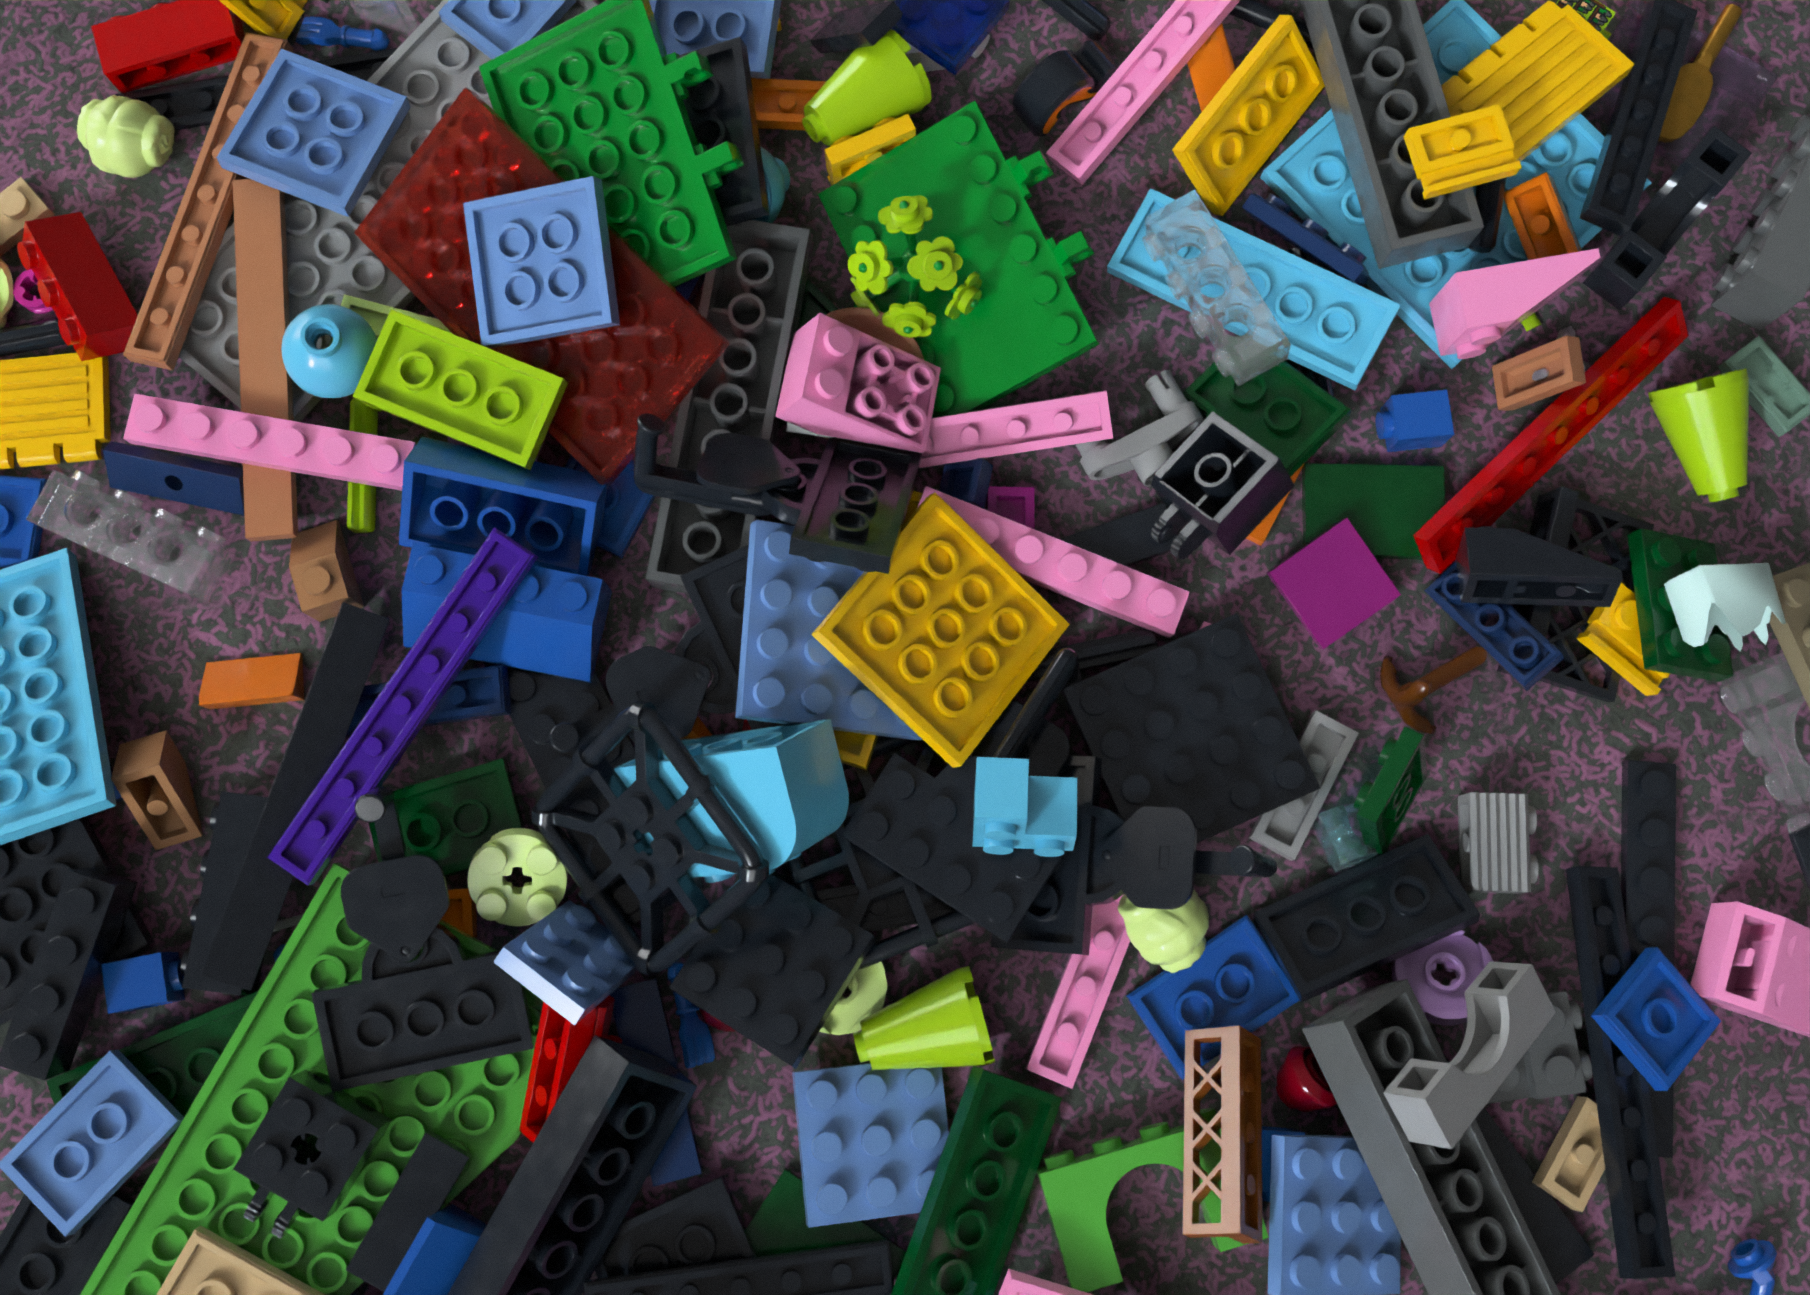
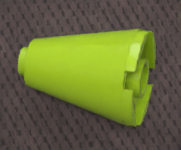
M890 29L874 46L856 48L804 106L805 117L802 119V124L814 142L818 143L821 141L825 145L831 146L843 136H857L871 130L876 123L885 118L894 117L897 119L906 114L910 116L918 113L931 102V86L921 62L913 67L905 54L912 48L895 30Z
M1747 369L1734 370L1649 392V403L1697 496L1708 495L1709 502L1739 496L1738 487L1747 485L1749 377Z
M970 967L957 968L861 1020L862 1031L853 1033L860 1063L870 1061L872 1070L986 1066L995 1063L979 997L975 994L972 983L974 980Z

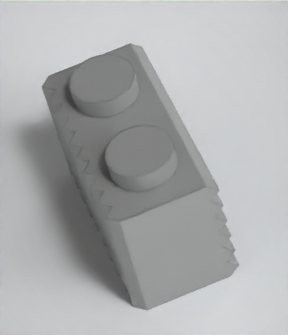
M1470 792L1458 796L1460 884L1466 892L1513 894L1531 892V883H1535L1538 878V861L1534 854H1530L1529 835H1533L1536 831L1537 815L1535 808L1528 806V794Z

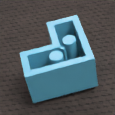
M977 757L972 847H983L984 852L996 855L1010 854L1013 852V848L1034 849L1036 855L1044 857H1057L1063 855L1064 851H1073L1077 837V778L1029 776V759Z

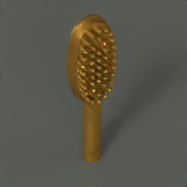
M1727 4L1724 7L1694 62L1680 68L1658 142H1672L1681 138L1702 114L1713 85V77L1709 70L1742 14L1739 6Z

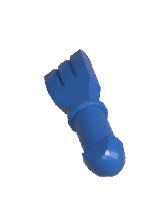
M311 16L304 17L295 42L302 45L312 44L321 46L338 44L345 48L354 46L380 51L388 47L390 39L385 32L376 28L375 30L351 28L349 25H344L341 28L330 19Z
M675 962L669 967L667 976L671 984L684 965L682 962ZM673 991L677 1007L675 1014L680 1016L681 1022L679 1038L685 1067L689 1069L696 1065H703L704 1062L706 1064L713 1062L715 1052L712 1036L707 1024L698 1018L696 1011L699 1010V1007Z

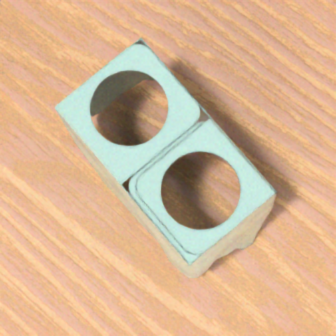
M1769 563L1699 565L1668 580L1664 584L1683 641L1693 647L1702 646L1704 643H1707L1714 625H1717L1725 635H1728L1734 647L1741 651L1743 646L1742 636L1750 634L1753 630L1766 645L1769 638L1767 624L1770 622L1771 612L1775 614L1782 624H1786Z

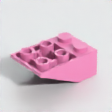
M819 313L793 333L775 417L819 435L923 453L927 447L941 368Z
M1738 901L1711 903L1690 985L1706 1003L1810 1037V928L1784 916Z

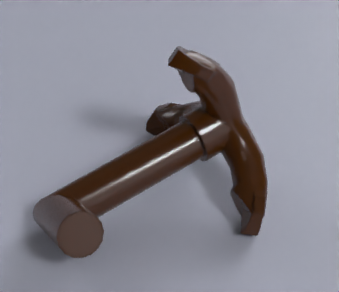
M1482 647L1470 648L1414 682L1409 681L1402 686L1397 681V670L1392 664L1393 657L1384 656L1380 670L1381 686L1405 724L1414 730L1434 734L1437 727L1431 725L1424 715L1421 716L1414 706L1421 703L1426 696L1485 662L1487 652Z

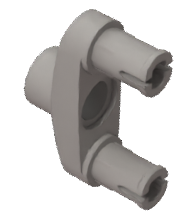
M1171 370L1162 371L1160 373L1161 380L1156 374L1145 383L1147 391L1151 393L1164 415L1163 418L1113 443H1106L1105 440L1075 444L1082 456L1080 463L1089 479L1102 480L1135 469L1143 485L1149 487L1151 486L1154 473L1173 454L1172 449L1186 440L1202 423L1203 416L1194 402L1187 401L1173 378Z

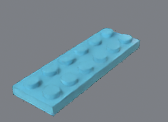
M1151 188L1107 265V273L1354 391L1357 389L1401 306L1397 302Z

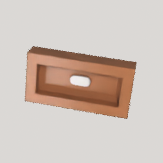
M1571 326L1560 330L1556 340L1492 366L1498 410H1516L1586 383L1585 371L1590 368V365L1582 359L1580 339L1575 337V331Z

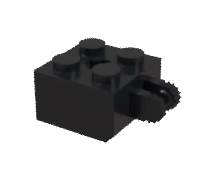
M1212 411L1154 473L1151 486L1168 508L1160 516L1159 520H1156V523L1152 525L1151 538L1159 544H1164L1172 539V536L1176 535L1188 523L1173 540L1172 545H1170L1171 554L1180 560L1188 558L1207 538L1231 555L1295 485L1277 456Z
M308 1070L290 1076L233 1169L260 1185L245 1210L243 1217L251 1222H255L258 1217L263 1215L269 1206L272 1196L276 1194L288 1201L285 1208L274 1221V1226L271 1230V1233L277 1237L283 1238L301 1210L321 1221L326 1220L337 1211L345 1200L392 1119L343 1090L332 1092L329 1082ZM311 1135H315L318 1138L315 1145L319 1150L317 1153L313 1152L308 1146L307 1138Z

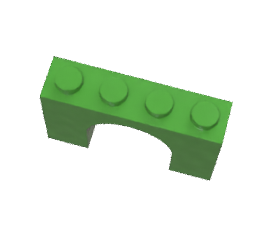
M1215 1108L1200 1110V1114L1208 1123L1217 1114ZM1168 1122L1155 1123L1139 1129L1141 1138L1122 1143L1120 1136H1113L1092 1143L1094 1152L1074 1157L1073 1150H1066L1044 1158L1046 1166L1038 1168L1037 1175L1071 1288L1091 1292L1123 1282L1106 1222V1208L1109 1196L1119 1179L1132 1169L1142 1165L1165 1164L1183 1172L1184 1125L1170 1129ZM1213 1138L1200 1151V1166L1208 1175L1221 1161V1147ZM1211 1190L1200 1203L1206 1223H1221V1200ZM1262 1217V1235L1263 1239L1269 1238ZM1210 1237L1213 1246L1220 1252L1246 1245L1229 1237Z

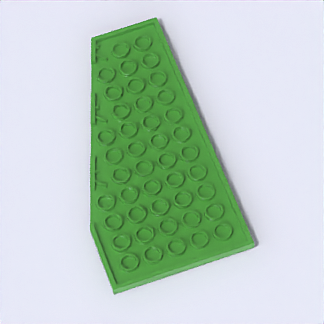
M333 863L80 1295H157L193 1231L199 1226L210 1230L325 1295H350L364 1280L346 1271V1268L428 1130L472 1154L441 1210L522 1135L519 1128L534 1049L344 1089V1092L391 1118L392 1121L337 1211L326 1220L321 1221L301 1210L283 1238H279L271 1233L274 1221L288 1203L287 1200L276 1194L272 1196L266 1211L255 1222H251L243 1217L245 1210L260 1185L233 1169L290 1076L308 1070L330 1083L311 993L319 988L362 980V962L371 942L352 931L347 925L341 899V885L346 875L352 870L340 863ZM440 920L438 923L445 926L459 939L466 957L498 951L443 920ZM422 947L420 953H419L416 957H419V956L421 955V953H422V951H423V947ZM524 987L536 1041L543 1001ZM311 1135L307 1138L309 1148L317 1153L319 1150L315 1145L318 1138L315 1135Z

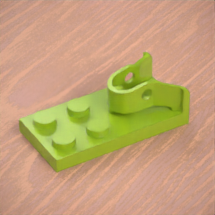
M391 309L353 397L381 412L384 410L531 471L568 382L564 378Z

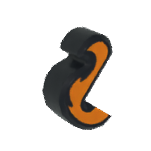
M1097 40L1085 41L1083 46L1075 53L1072 50L1057 51L1035 66L1021 82L1013 96V110L1034 136L1045 137L1061 117V111L1065 107L1091 100L1119 68V65Z

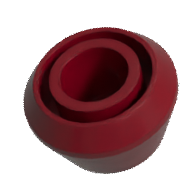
M1295 1046L1290 1049L1276 1074V1091L1282 1102L1287 1107L1298 1109L1301 1112H1311L1336 1105L1337 1102L1311 1047Z

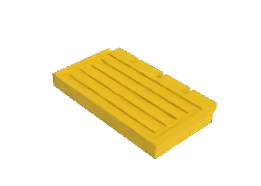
M1547 1L1525 18L1522 24L1516 25L1492 44L1490 50H1485L1458 72V76H1452L1441 86L1451 117L1500 104L1515 146L1513 149L1515 159L1521 162L1625 78L1635 64L1569 4L1561 9L1554 2Z
M77 353L0 360V470L14 469V452H16L17 462L22 468L60 464V447H63V456L67 463L102 460V443L111 441L108 356L81 361Z

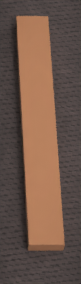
M245 33L123 353L131 362L172 371L175 368L234 210L233 180L246 178L221 168L216 157L281 48L293 52V47L286 39Z
M251 179L233 180L241 412L294 421L292 379L285 369L281 350L284 333L290 324L285 192ZM243 463L245 538L251 542L298 538L296 472Z

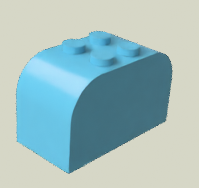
M831 719L681 740L705 775L711 773L719 783L716 790L754 840L763 859L769 862V875L775 871V868L799 857L801 852L835 832L847 815L849 792ZM659 748V777L676 801H678L686 794V790L689 787L661 748ZM635 759L614 768V771L627 789L636 781ZM699 803L687 816L705 841L710 845L735 851L701 803ZM647 832L644 834V837L648 845L651 847L650 844L654 839L649 832ZM698 864L689 873L691 878L704 877L706 883L723 881L736 874Z

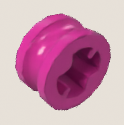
M32 269L22 272L13 284L15 300L30 312L36 314H46L53 311L52 307L44 305L41 298L39 299L30 293L31 288L35 284L38 286V280Z

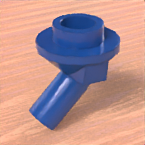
M1756 1239L1744 1240L1732 1249V1258L1728 1262V1270L1735 1277L1753 1279L1749 1295H1773L1775 1275L1772 1269L1777 1256V1250L1770 1241H1757Z

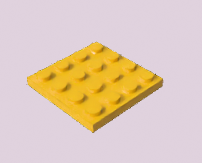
M934 492L925 498L904 523L889 574L876 571L863 572L811 635L952 768L963 765L1070 624Z

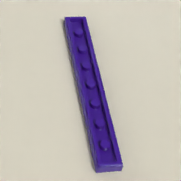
M494 527L267 858L307 886L315 884L359 820L354 807L356 800L367 792L383 785L538 559L537 555Z

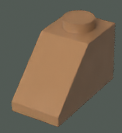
M338 520L299 532L298 538H292L289 569L303 613L321 622L336 617L342 602L359 608L364 607Z
M167 730L120 744L111 780L154 849L159 850L201 837L203 833L186 762Z

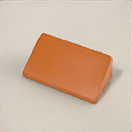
M1222 23L1187 62L1201 112L1236 70Z
M1545 172L1504 192V201L1528 260L1582 251L1551 175Z
M302 653L206 662L199 693V706L210 710L304 700Z

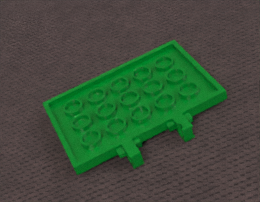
M606 0L479 66L521 191L590 176L602 180L618 312L737 259L714 189L723 185L721 176L744 166L738 146L727 141L709 150L703 144L698 145L683 99L689 97L686 87L696 86L714 76L708 58L702 56L696 50L681 58L676 52L667 55L649 0Z
M975 100L818 194L848 258L852 254H856L855 248L859 241L870 243L880 240L887 247V259L902 256L908 245L904 232L900 231L896 234L887 232L886 225L881 224L878 219L879 211L884 207L890 206L891 201L897 197L924 196L928 200V207L933 210V217L931 220L924 222V227L920 232L915 233L917 243L923 240L932 243L934 239L941 236L952 240L955 248L954 253L960 255L963 260L962 267L956 271V285L964 284L968 276L975 271L980 275L982 284L979 290L982 291V296L978 305L967 315L961 312L955 320L945 315L946 307L953 299V294L947 290H941L937 286L933 291H925L919 286L917 302L922 303L926 306L927 312L933 313L936 316V323L932 326L930 335L914 337L921 349L924 360L941 368L932 417L981 410L1100 344L1068 282V279L1076 274L1073 266L1094 254L1085 234L1079 231L1056 244L1053 237L1046 239L1027 201L1032 197L1029 188L1053 175L1045 156L1039 150L1020 161L1017 156L1006 160L980 106ZM898 267L893 268V273L898 270ZM902 279L877 297L874 301L880 311L883 313L888 312L889 306L893 303L905 305L908 299L910 283Z

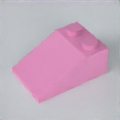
M1599 248L1456 272L1429 303L1440 356L1457 353L1458 359H1468L1484 354L1488 346L1573 284L1601 258Z

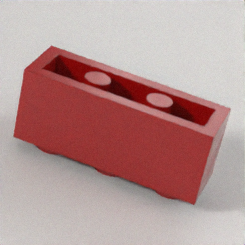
M178 0L171 3H158L150 9L127 16H114L106 22L91 26L103 73L121 93L234 61L245 36L240 18L219 0Z
M82 212L25 221L22 241L17 244L19 258L24 268L27 270L32 269L36 276L38 291L44 305L52 307L56 313L59 331L64 342L67 345H73L81 361L124 352L138 314Z

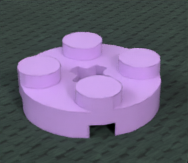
M1463 930L1394 960L1392 965V981L1408 979L1427 1021L1434 1024L1458 1025L1467 1022V1006L1464 992L1490 961H1493L1488 950L1480 942L1476 944L1472 939L1464 936L1465 931ZM1436 964H1444L1447 972H1455L1456 978L1449 982V986L1440 984L1439 981L1434 980L1431 974L1435 972Z

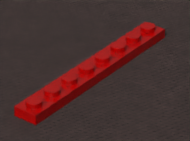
M1663 297L1585 371V384L1564 391L1413 535L1427 569L1441 574L1456 559L1465 527H1490L1689 336L1680 300Z

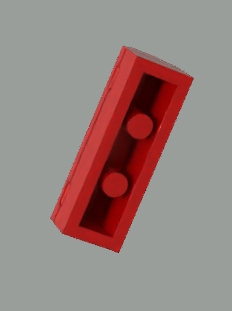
M610 995L575 1026L543 1001L519 1131L533 1143L594 1035L622 1044L623 1040L620 1037L608 1035L615 999Z

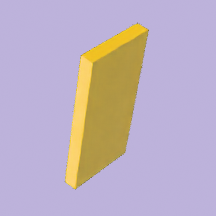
M1279 15L1172 149L1205 205L1215 215L1223 216L1325 87L1320 69L1291 15Z

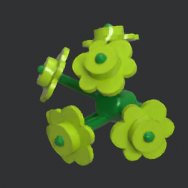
M921 195L897 197L891 201L890 206L882 208L878 213V219L881 224L886 225L887 232L896 234L902 231L905 233L908 247L902 256L887 259V247L880 240L870 243L859 241L855 248L856 254H852L849 257L847 264L848 270L853 276L850 280L856 289L850 294L855 302L854 307L869 308L876 317L880 315L878 312L880 309L874 300L902 279L910 283L907 303L905 305L893 303L889 306V311L882 315L883 325L894 329L898 335L907 338L930 335L932 326L936 323V316L933 313L927 312L926 306L922 303L917 302L919 286L925 291H933L937 286L939 289L947 290L953 294V299L945 310V315L953 320L957 319L961 312L965 315L969 314L978 305L982 296V291L979 290L982 280L976 271L968 276L964 284L956 285V271L962 267L963 260L960 255L954 253L955 248L951 239L941 236L934 239L932 243L926 240L917 243L915 233L920 232L924 227V222L931 220L933 217V210L928 207L927 198ZM898 267V270L893 273V268Z

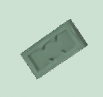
M1760 336L1753 339L1718 366L1722 373L1747 369L1749 377V404L1778 437L1790 431L1810 415L1809 391Z

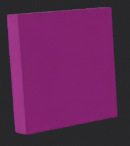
M1348 518L1341 519L1266 572L1312 639L1323 650L1401 595Z

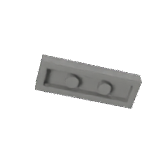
M1316 710L1312 712L1298 742L1320 785V789L1260 815L1248 838L1290 861L1295 860L1359 733Z

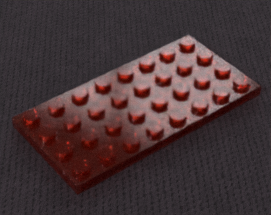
M465 87L358 226L354 234L454 335L481 345L463 203L566 181L480 96ZM607 222L620 325L489 349L564 378L568 382L548 431L601 485L606 484V486H610L635 457L638 416L648 413L659 417L664 422L729 346L730 342Z

